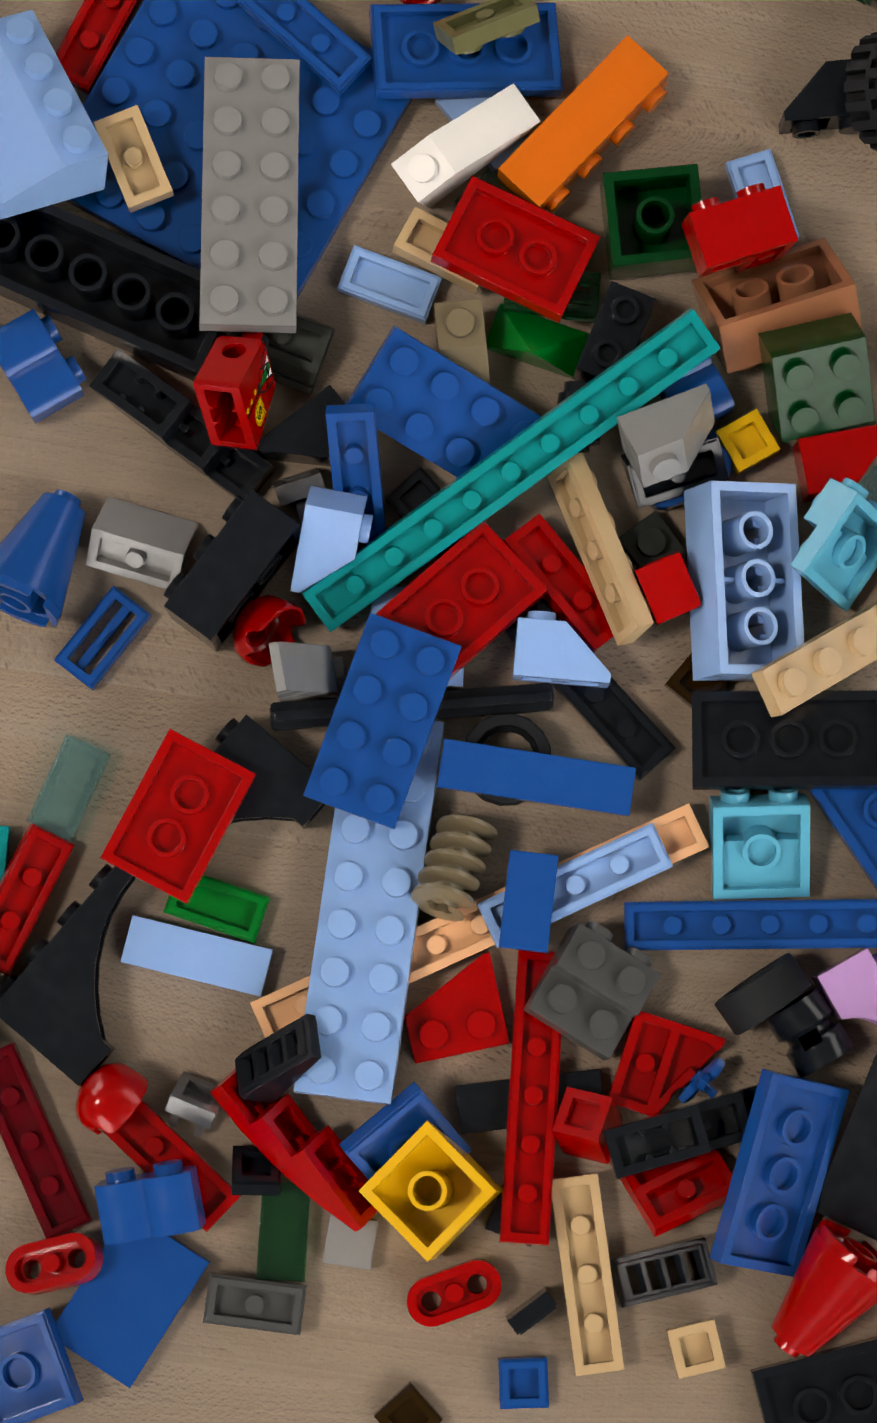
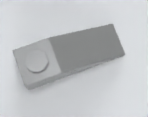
M279 641L269 643L275 687L280 702L339 698L337 686L344 685L346 680L342 656L332 657L329 645Z

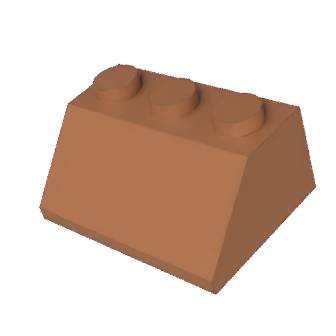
M825 238L790 248L780 260L736 274L734 268H729L691 280L706 328L721 348L716 354L728 374L738 370H749L762 363L758 333L852 313L862 329L855 282Z

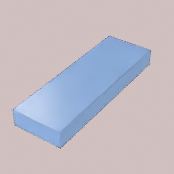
M132 915L120 962L262 997L273 950Z

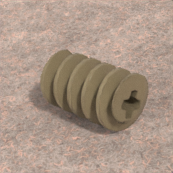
M451 814L443 816L437 821V833L431 838V850L424 857L425 867L418 874L417 881L420 884L413 888L411 899L423 912L443 920L456 922L463 921L465 918L457 910V907L470 908L474 902V899L469 894L463 892V890L476 891L480 885V882L469 873L481 874L484 873L486 868L482 860L475 856H490L492 848L483 840L496 839L498 831L494 826L473 816Z

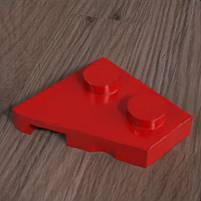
M490 952L479 956L405 1016L415 1064L509 1044Z
M640 1011L639 1015L632 1019L608 1096L613 1097L617 1106L648 1116L656 1115L677 1091L690 1081L712 1055L724 1046L726 1038Z
M716 1149L710 1153L623 1177L620 1180L654 1237H657L724 1204L733 1174Z

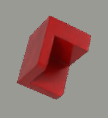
M679 550L635 569L657 624L698 608L701 605L700 598Z
M567 1087L552 1132L564 1154L609 1164L610 1155L603 1131L622 1125V1118L613 1097Z

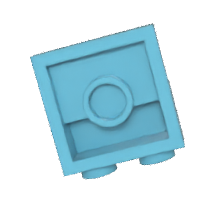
M845 477L842 483L830 478L821 493L813 500L804 519L815 529L801 545L797 556L790 566L833 605L847 612L877 568V503L867 498L869 492L865 488Z
M798 789L769 790V794L750 795V790H720V796H709V842L711 845V893L713 900L810 897V803L806 794L798 793Z

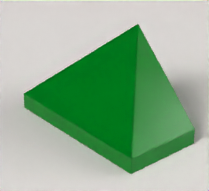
M500 303L486 343L487 350L573 379L576 366L588 338V333Z

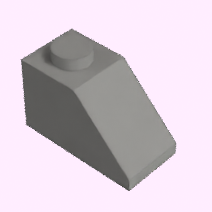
M707 384L617 417L622 449L643 488L689 471L715 423L710 389Z

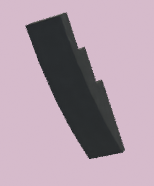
M120 349L115 351L89 385L91 389L234 498L240 495L245 499L251 490L258 493L275 471L271 463L251 449L212 445L201 410L195 407L190 399Z
M758 1084L604 1130L603 1134L616 1179L710 1153L712 1150L742 1142Z

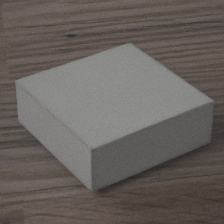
M330 1213L322 1262L370 1270L378 1220L370 1219L362 1229L355 1232Z

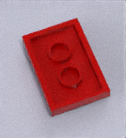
M472 176L432 254L430 262L559 323L601 237Z
M483 521L382 607L376 615L462 646L451 674V679L516 622L518 617L524 615L547 594L548 589L490 526Z
M169 728L100 858L188 904L257 775Z

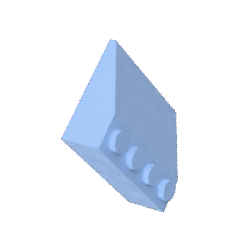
M33 10L0 18L1 220L101 191L105 188L109 154Z

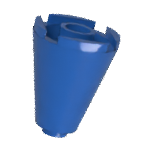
M59 489L55 490L54 493H43L1 541L0 610L39 627H46L49 620L53 627L58 624L62 616L86 516L84 510L80 507L81 501L73 494Z

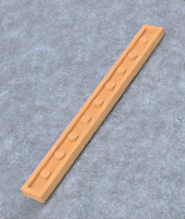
M688 803L558 862L557 866L652 822L672 864L707 849L709 845ZM505 887L475 900L470 908H457L465 917L463 921L454 922L435 918L417 927L409 984L495 945L477 904L504 892ZM310 976L250 1002L265 1038L305 1015Z

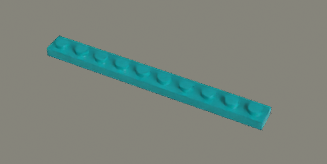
M692 308L688 309L356 552L354 560L303 590L302 595L328 630L332 632L617 425V417L639 409L720 350V346L695 310Z

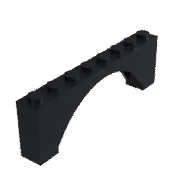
M245 715L240 722L232 718L215 738L220 743L214 751L215 753L257 775L231 824L243 821L279 820L296 822L305 829L326 805L303 796L312 770L248 715ZM106 864L89 883V886L94 891L82 905L75 900L57 920V923L62 928L50 942L43 937L25 957V960L30 965L18 978L11 974L0 985V1018L78 1086H81L85 1079L98 1069L116 1049L106 1040L101 1017L99 997L100 962L105 937L112 917L123 896L137 877L116 866L112 868L109 864Z

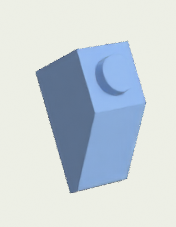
M310 486L305 504L290 591L300 593L354 560L359 542L368 544L373 515L364 514L367 496Z
M528 611L527 618L518 617L512 680L608 688L611 673L567 621H556L557 614L547 611Z

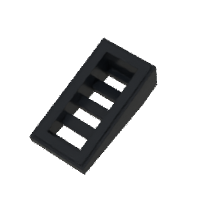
M305 1014L252 1045L235 1059L238 1094L242 1099L271 1105L321 1058L315 1015Z
M699 1235L610 1259V1267L621 1308L718 1285L711 1258H709L710 1253L705 1237ZM693 1251L699 1276L692 1278L689 1276L684 1253ZM672 1255L680 1281L674 1283L670 1281L664 1257ZM651 1260L655 1262L661 1285L655 1288L651 1287L645 1262ZM635 1265L642 1291L632 1292L626 1266Z

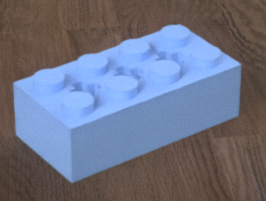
M708 481L684 491L687 567L701 601V605L698 608L690 611L693 681H754L752 672L804 643L801 575L790 566L799 551L796 484Z

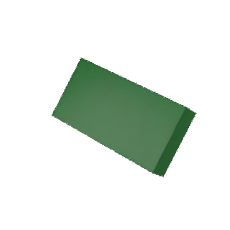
M203 875L188 904L169 895L163 913L255 944L271 898Z

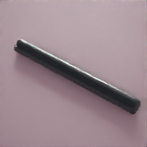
M548 683L446 690L435 719L546 712L553 709L554 693L551 684ZM339 698L273 702L269 710L271 727L275 731L328 727Z

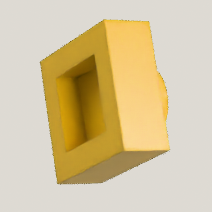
M758 409L751 411L715 432L719 438L720 445L728 452L732 467L737 476L780 451V447Z

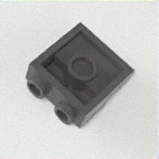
M588 922L584 926L579 923L568 928L523 1010L604 1061L610 1059L632 1017L639 1015L661 974L651 968L653 959L643 951L628 947L625 952L611 943L613 934L602 925Z

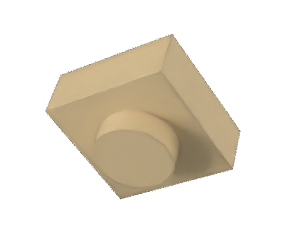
M713 1317L665 1329L678 1379L726 1368Z

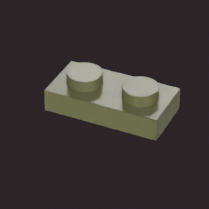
M489 0L433 22L437 40L455 55L477 52L483 47V44L500 37L517 36L525 30V27L540 22L537 4L532 0Z

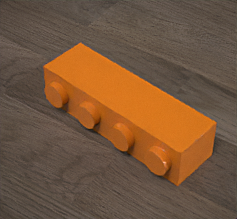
M627 35L498 168L497 182L510 194L554 213L570 196L571 191L567 188L579 176L586 180L600 166L603 161L600 154L611 143L616 147L619 146L632 133L636 126L632 121L643 110L648 114L651 113L663 101L668 93L664 88L669 72Z

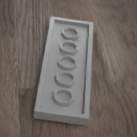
M205 57L200 331L296 333L300 60Z

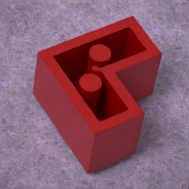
M758 183L737 191L738 198L720 203L719 197H712L691 206L693 212H690L681 224L699 278L729 268H734L736 274L778 261L798 241L781 185L766 189L764 183Z

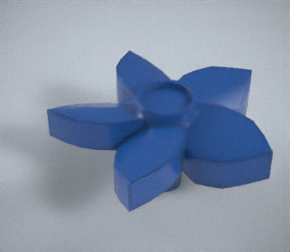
M719 1057L702 1069H699L690 1079L691 1082L682 1088L683 1092L678 1099L685 1104L692 1100L699 1090L701 1092L704 1090L710 1098H713L718 1091L709 1082L718 1077L725 1062Z

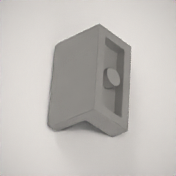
M109 497L106 499L92 527L86 565L167 589L172 580L180 572L183 573L187 552L194 539L198 525L190 520Z

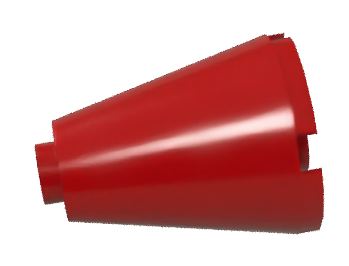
M824 1217L816 1226L771 1325L777 1334L774 1337V1342L784 1352L795 1358L799 1354L808 1357L813 1355L877 1303V1249L866 1240L860 1244L853 1238L848 1237L852 1230L829 1218Z

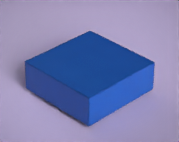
M547 1356L498 1358L500 1409L549 1408Z

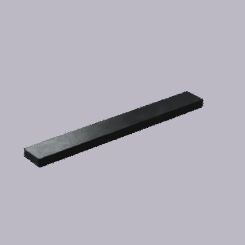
M420 467L385 498V501L403 518L439 492L441 488ZM464 536L440 552L436 557L439 559ZM539 600L528 610L552 612L542 600ZM528 611L521 618H527ZM517 621L504 631L514 643ZM612 677L608 688L552 684L623 764L636 768L635 777L639 781L676 749Z

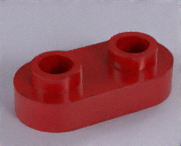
M68 1233L17 1247L8 1257L5 1267L6 1278L13 1289L29 1295H39L84 1284L94 1279L101 1270L103 1252L101 1246L94 1238L81 1233ZM84 1251L86 1255L85 1263L78 1268L75 1264V1258L79 1252ZM39 1262L41 1272L37 1278L33 1279L31 1268L35 1263Z
M471 1259L424 1276L415 1281L408 1291L407 1308L409 1314L417 1323L427 1327H435L491 1306L500 1295L502 1284L499 1272L486 1260ZM479 1274L486 1279V1286L482 1291L473 1292L468 1288L467 1282L472 1275ZM433 1291L440 1296L441 1301L437 1308L427 1309L423 1306L421 1300L426 1292Z

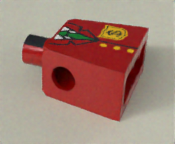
M243 332L241 337L222 335L216 338L193 382L212 445L253 450L258 448L275 391V379L267 353L269 339L263 332Z

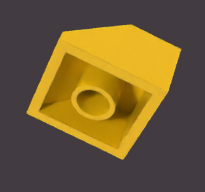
M426 1121L367 1181L359 1192L428 1262L436 1259L503 1191V1188L467 1152L430 1121Z

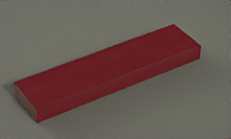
M13 1042L0 1048V1135L46 1239L56 1237L92 1221L93 1217L16 1043Z

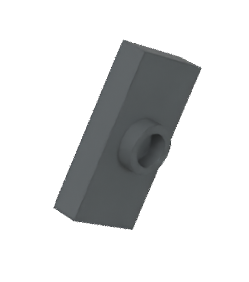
M210 1272L203 1323L300 1335L307 1285Z

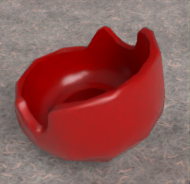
M265 595L249 601L239 613L234 626L233 643L236 653L243 661L251 665L266 667L272 664L269 643L278 641L296 643L293 638L294 626L306 624L302 608L285 599L271 595Z
M116 1062L102 1065L85 1079L78 1090L75 1106L78 1120L97 1135L101 1134L100 1130L109 1134L117 1131L140 1104L147 1091L148 1080L123 1063Z

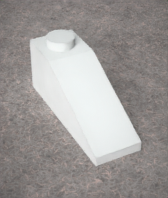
M513 83L429 134L391 165L417 202L431 208L542 122Z

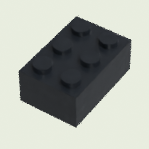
M253 490L249 492L245 499L238 495L232 501L222 516V519L226 521L224 527L216 537L208 534L193 554V557L198 560L187 576L180 572L164 592V596L168 598L164 607L171 619L216 652L233 632L241 610L249 601L260 596L299 544L301 533L299 524Z

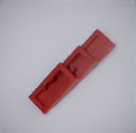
M236 1068L210 1091L211 1095L241 1132L281 1173L314 1202L355 1232L362 1229L378 1212L359 1192L368 1179L339 1145L341 1143L340 1139L329 1125L316 1131L289 1093L276 1099L271 1105L244 1100L238 1094Z

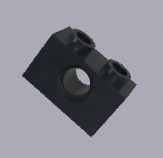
M611 281L576 366L573 380L590 382L638 346L656 299Z

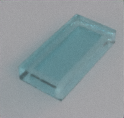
M66 734L26 822L33 823L50 833L72 842L111 754Z

